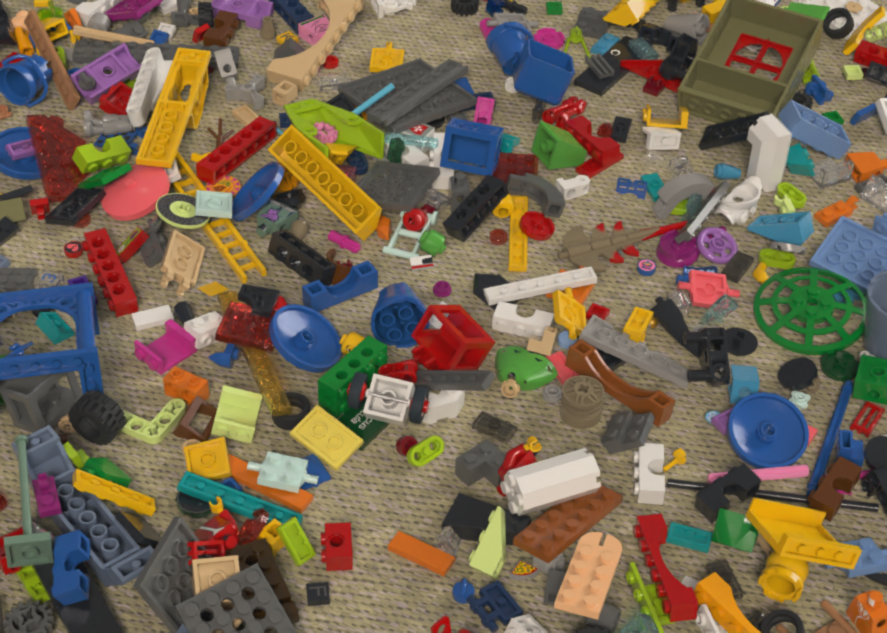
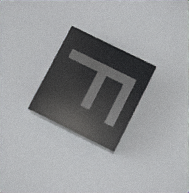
M328 582L306 584L308 606L330 604Z

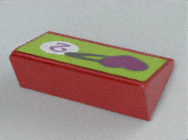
M139 226L115 250L119 260L124 264L150 237Z

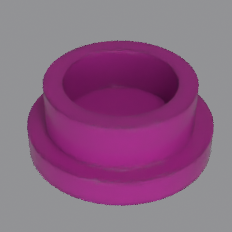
M438 281L433 287V294L441 298L448 297L452 291L447 281Z

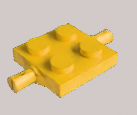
M389 41L386 42L385 48H372L369 72L378 73L403 64L404 50L392 48L393 43L390 42L389 44Z
M565 288V294L557 289L552 293L554 319L557 324L568 329L569 339L574 340L577 338V335L580 336L587 325L585 306L574 299L572 288Z

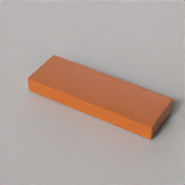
M398 531L388 544L389 551L444 577L455 563L454 556L401 531Z

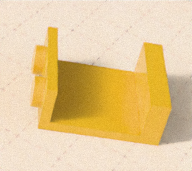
M646 104V108L642 109V118L646 126L687 129L689 111L685 106H679L678 119L651 118V107L649 104Z

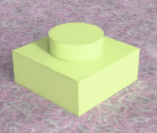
M859 65L843 66L842 72L846 80L863 79L864 74Z

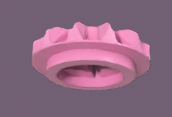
M323 121L314 124V127L318 129V133L313 137L321 143H334L337 140L338 131L335 130V126H330L329 123L325 124Z

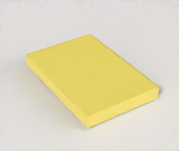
M316 405L290 432L292 438L335 471L364 443L362 438L319 405Z

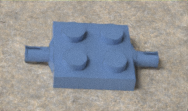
M871 537L841 542L858 546L862 550L854 570L838 567L845 572L848 578L887 571V549L882 550L878 548ZM824 564V568H825L826 570H827V569H830V568H835V567H836V566H831V565H825V564Z

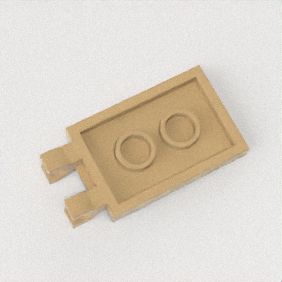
M174 229L170 234L160 270L164 272V275L159 285L166 288L169 281L174 280L180 283L175 294L183 297L185 290L188 291L189 288H193L196 284L206 247Z

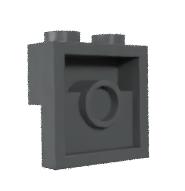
M583 7L578 15V21L573 28L578 26L583 36L600 39L607 33L612 24L603 19L609 11H599L593 7Z
M0 268V293L34 289L38 275L37 268Z
M630 411L616 413L611 418V421L607 422V431L601 437L602 445L610 454L644 446L655 419L654 415L651 412L637 414L636 416Z

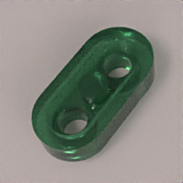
M392 138L390 140L387 159L390 162H402L401 156L405 150V144L401 138Z

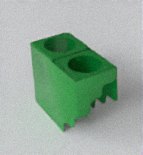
M719 508L711 541L752 553L759 533L745 515Z

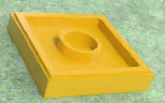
M224 436L184 447L187 471L212 481L232 476Z

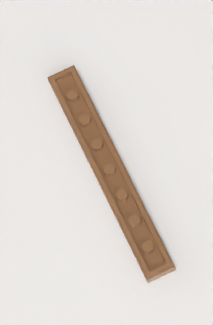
M30 10L24 20V24L41 57L48 62L45 65L48 69H52V79L68 110L73 111L81 98L36 11Z

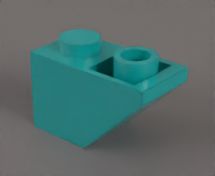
M800 143L789 148L786 165L792 174L813 177L815 176L813 171L815 165L811 158L808 159L810 154L806 147L802 148Z

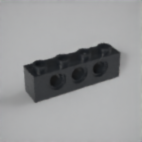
M487 175L443 222L447 234L465 242L499 205L501 200L509 194L505 182Z
M286 229L272 233L267 252L272 254L275 259L280 260L289 269H292L310 283L320 280L323 285L329 286L332 284L337 267L335 264Z

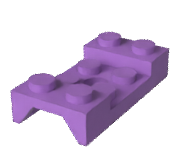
M213 0L212 16L215 18L220 10L238 13V19L246 20V26L261 29L263 17H271L274 13L273 2L266 0Z
M123 43L71 74L70 79L79 93L90 105H93L99 101L103 94L109 91L112 85L116 86L120 81L124 82L128 79L132 81L137 78L142 63H138L132 57L127 45ZM105 70H111L112 73H111V74H105L104 71H105ZM84 72L87 76L93 77L96 81L95 86L90 90H82L78 84L81 79L79 73Z

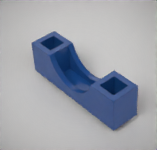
M365 261L352 266L347 277L335 285L326 286L320 280L302 286L303 304L319 312L378 288V271L369 261Z

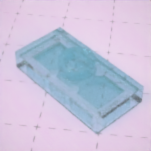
M643 37L628 41V46L641 60L658 59L659 54Z

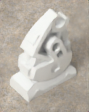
M370 0L378 19L383 18L385 14L394 15L400 10H413V6H416V0Z

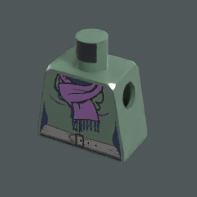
M270 198L257 214V234L260 237H264L267 233L272 235L273 232L284 229L289 231L291 224L295 220H299L298 210Z

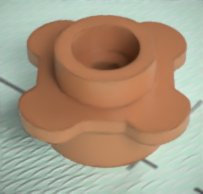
M3 104L0 105V120L12 115L8 111V107Z

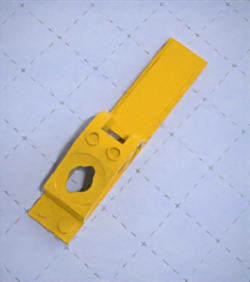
M177 48L136 156L137 165L172 168L185 129L198 128L203 114L209 83L208 64L211 58V51ZM186 85H191L188 100L185 102L181 99V92Z

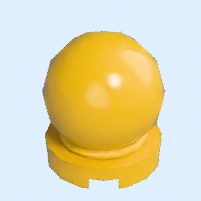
M775 550L772 551L767 557L765 569L761 571L758 585H761L764 589L763 594L781 603L784 600L796 602L800 599L804 587L803 584L808 578L809 562L782 557Z

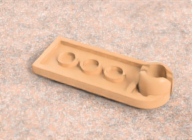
M590 532L580 538L555 599L554 608L596 620L599 619L622 554V544L617 538L607 534L603 546H601L603 536L601 532Z

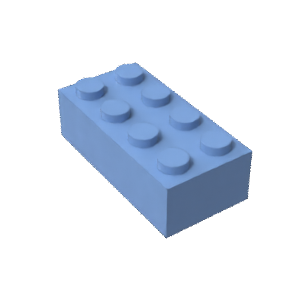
M790 100L778 114L781 122L792 133V139L796 138L802 144H808L814 150L822 151L830 158L834 157L839 160L852 145L842 125L793 100Z

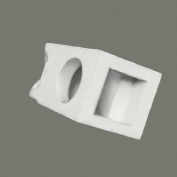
M578 175L568 180L559 178L556 179L555 187L561 192L566 201L587 194L590 179L585 175Z

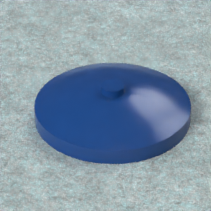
M15 127L0 133L1 173L16 179L33 180L46 177L59 167L62 159V149L59 142L51 134L32 127ZM38 137L46 148L44 153L13 161L11 159L12 156L8 155V151L6 152L5 145Z
M271 162L259 169L237 192L232 200V219L238 222L246 219L269 201L284 175V168L278 162Z
M291 304L278 309L270 320L269 334L272 343L277 351L292 365L305 371L320 373L330 370L340 359L342 352L340 350L339 334L334 326L319 312L303 305Z
M762 392L744 397L734 406L727 421V436L731 447L743 461L758 469L792 466L800 459L808 445L809 429L805 417L791 401L777 394Z

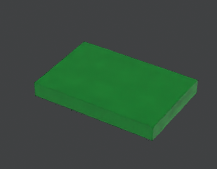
M127 163L104 169L79 183L78 186L85 189L103 186L132 170V167Z

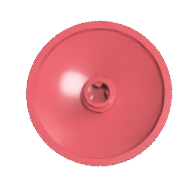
M134 164L131 165L132 170L107 183L103 189L105 196L101 199V204L108 216L119 221H130L154 211L157 200L161 196L168 194L170 189V179L162 167Z

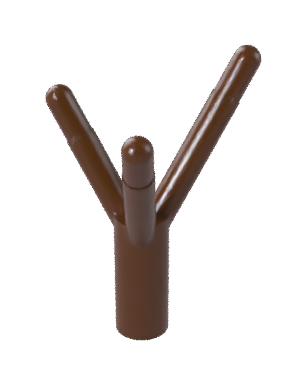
M219 118L218 135L210 127L207 128L216 139V148L223 144L224 139L234 133L232 129L222 136V118Z

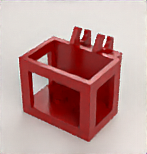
M429 305L411 334V337L419 344L418 347L412 349L414 359L411 360L415 361L417 365L423 364L427 370H478L495 344V341L461 305ZM443 313H449L448 317L446 318ZM433 314L443 324L440 329H424Z

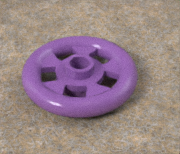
M708 227L700 231L697 236V248L707 260L717 264H727L737 256V243L727 231L717 227ZM712 234L714 238L709 239L707 235ZM726 248L730 250L729 254L724 252Z

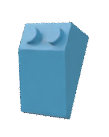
M811 211L760 215L747 227L749 231L777 242L798 246L802 245L814 232Z

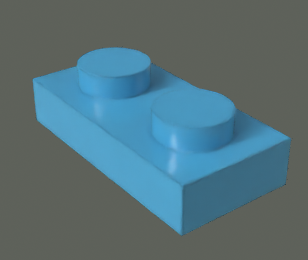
M605 33L592 46L591 53L604 55L620 41V38L613 34Z

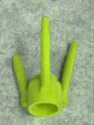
M578 26L572 28L569 32L570 36L567 37L564 53H567L571 41L573 43L581 42L586 55L591 58L582 37L581 29Z

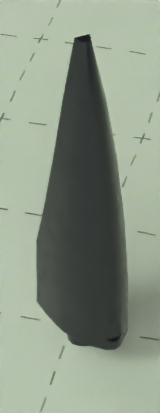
M661 296L656 298L655 302L657 305L650 309V311L654 312L653 316L679 344L699 359L698 345L684 344L683 334L684 332H690L685 323L681 311L671 298L665 301Z

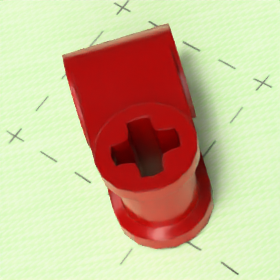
M413 360L385 364L378 369V374L415 384L417 381L418 365Z

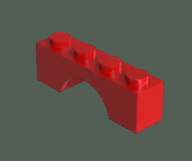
M583 115L565 121L564 130L568 131L587 150V154L602 166L620 160V144L611 137L598 138L592 136V122Z

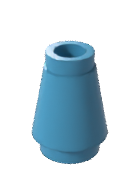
M724 163L715 165L714 177L718 178V180L739 179L741 176V169Z

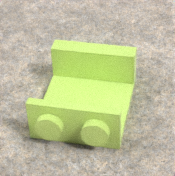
M223 385L211 434L251 443L263 395Z

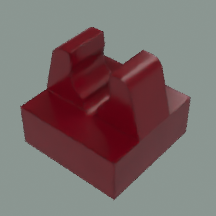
M651 76L643 86L642 92L658 97L665 89V84L662 83L661 79L658 81L653 80L654 76Z

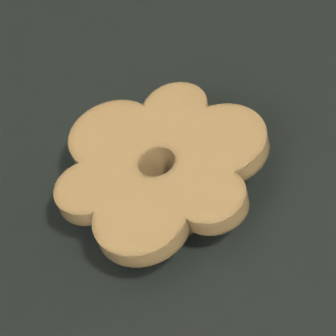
M849 1L848 4H845V7L851 13L863 10V6L860 3Z

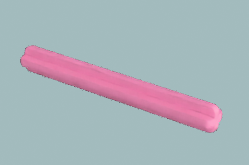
M807 465L751 469L761 481L806 477L809 475ZM728 472L708 474V483L712 484L717 478H723Z

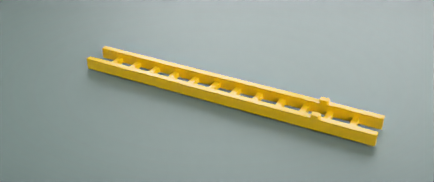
M177 151L175 160L181 167L179 169L180 175L186 174L189 179L170 183L171 187L176 193L196 196V190L207 191ZM193 184L196 188L188 192H185L182 189V187ZM219 218V220L207 223L201 227L243 284L247 283V276L243 271L255 267L262 277L267 275L264 265L228 218ZM224 225L227 229L217 234L212 230V228ZM231 235L235 240L223 244L220 239ZM240 246L243 250L234 255L229 253V249ZM248 257L251 261L242 266H239L236 260Z

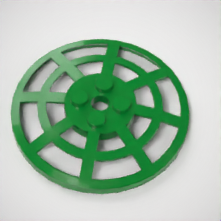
M810 267L785 270L767 279L755 295L753 314L756 324L766 337L787 350L806 355H824L826 352L830 354L834 353V350H844L850 347L864 334L866 298L854 283L834 272ZM810 273V275L797 276L790 279L784 278L792 274ZM818 274L834 278L843 284H837L830 279L818 276ZM810 280L809 285L802 287L797 286L793 282ZM774 281L781 283L775 289L771 298L760 299L763 290ZM817 281L825 282L833 287L826 290L817 286ZM785 287L793 291L790 297H778ZM851 288L858 295L863 303V309L852 306L851 298L845 290ZM840 292L845 298L846 304L835 302L833 295ZM771 304L772 311L778 320L771 327L766 324L762 317L761 305ZM777 304H788L790 312L783 316ZM835 309L846 311L840 321H837L832 316ZM851 313L863 316L859 327L849 336L843 326L849 321ZM796 318L806 323V328L797 326L790 321ZM825 321L831 325L826 328L814 329V324ZM785 326L792 331L805 334V344L790 341L776 332ZM836 331L843 339L832 344L813 345V335H825Z

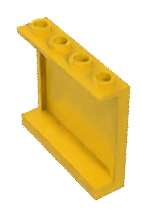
M753 497L745 515L776 553L782 557L854 570L862 552L858 546L837 542L821 525L826 515L825 511Z

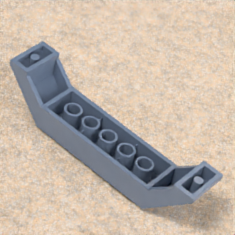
M50 425L28 435V443L26 444L28 479L32 490V480L38 479L37 474L46 473L47 477L54 476L62 513L49 516L63 534L80 530L90 540V559L85 562L104 586L124 585L137 578L154 549L150 545L146 548H140L98 497L88 492H81L73 487L72 475L75 468L60 441V437ZM14 442L11 444V447L18 460V449Z

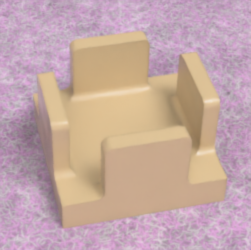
M238 555L193 559L191 577L193 596L239 573ZM224 600L221 602V607L228 608L232 602Z

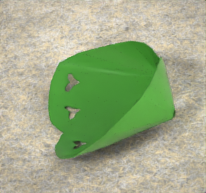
M509 346L501 348L496 352L495 371L499 381L502 383L505 380L508 381V374L512 372L515 374V381L519 384L520 390H535L553 381L558 375L554 365L547 358L540 354L530 353L525 348Z

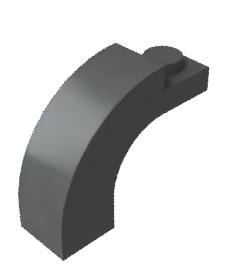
M525 173L524 176L509 175L506 182L509 193L530 197L540 205L545 216L560 218L565 207V200L561 192L553 184L530 173Z

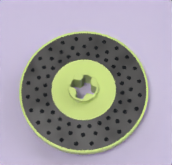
M170 193L161 196L156 202L155 209L158 216L166 223L178 228H200L206 225L210 219L207 216L195 215L196 197L191 195Z

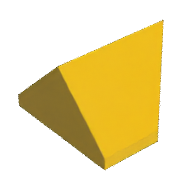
M325 143L329 147L328 159L338 168L358 147Z

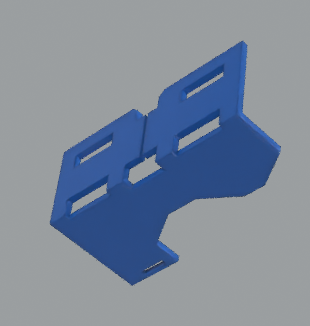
M618 178L616 192L620 194L633 193L637 196V199L642 198L645 200L647 181L634 180L632 183L630 179Z

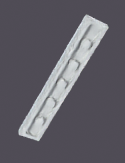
M586 267L489 287L483 290L487 303L490 306L498 304L499 301L509 302L552 293L557 289L562 291L567 287L576 288L597 283V276L592 267Z

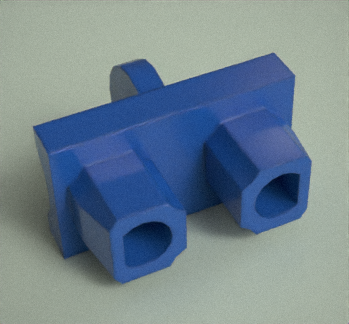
M813 74L811 82L806 84V94L811 95L818 105H823L825 101H831L834 96L832 90H828L826 83L821 81L817 75Z

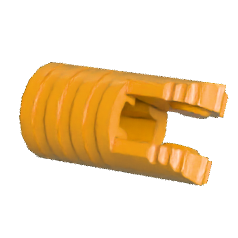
M20 26L16 27L14 32L20 54L32 55L34 48L28 31H23V28Z

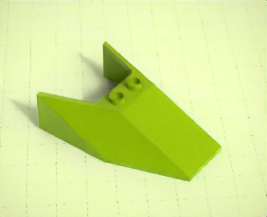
M313 98L283 105V109L293 126L327 158L329 147L313 137L318 133V129L314 127L316 122L320 123L323 121L325 124L329 123L330 126H335V130L338 131V137L333 144L358 146L355 150L379 159L384 157L385 133L357 114Z

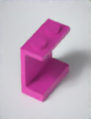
M172 319L165 322L166 334L149 345L144 346L138 340L134 341V354L137 359L143 360L152 371L155 370L160 375L197 352L195 348L196 338Z

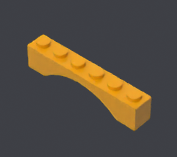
M716 572L697 583L694 593L698 600V605L706 604L713 619L728 633H761L742 614L733 597L731 586Z

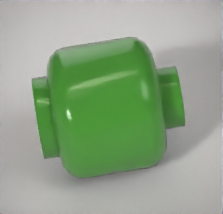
M434 229L425 230L418 241L420 249L431 256H435L437 253L442 254L446 248L444 244L445 237Z

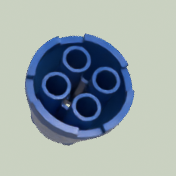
M395 283L382 289L379 292V297L371 315V329L374 337L387 345H396V348H409L418 344L411 337V334L427 310L407 283ZM428 321V323L426 324V326H425L424 329H428V327H429V325H430V322H429V321Z

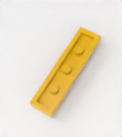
M77 468L72 475L73 487L81 492L94 494L99 499H107L120 507H128L141 515L146 514L152 517L156 510L155 499Z

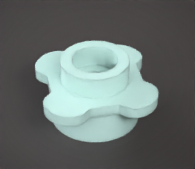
M798 391L791 392L792 397L789 401L799 410L808 407L807 402L811 399L810 395Z

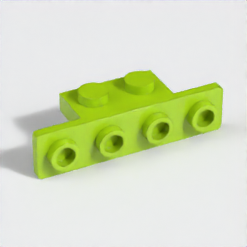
M630 562L628 571H626V580L629 585H632L634 600L640 604L641 616L648 623V632L664 633L662 625L675 622H670L667 613H663L662 600L656 595L655 583L644 585L635 563Z

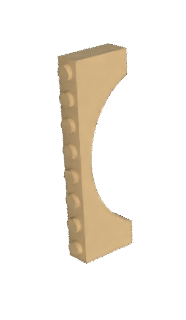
M319 0L320 8L325 11L330 19L327 31L309 49L293 56L273 59L266 69L268 81L279 84L283 80H287L296 84L298 90L304 91L310 85L314 75L318 73L320 66L325 63L327 56L332 53L334 46L340 41L343 33L347 31L349 24L354 21L356 14L361 11V0Z

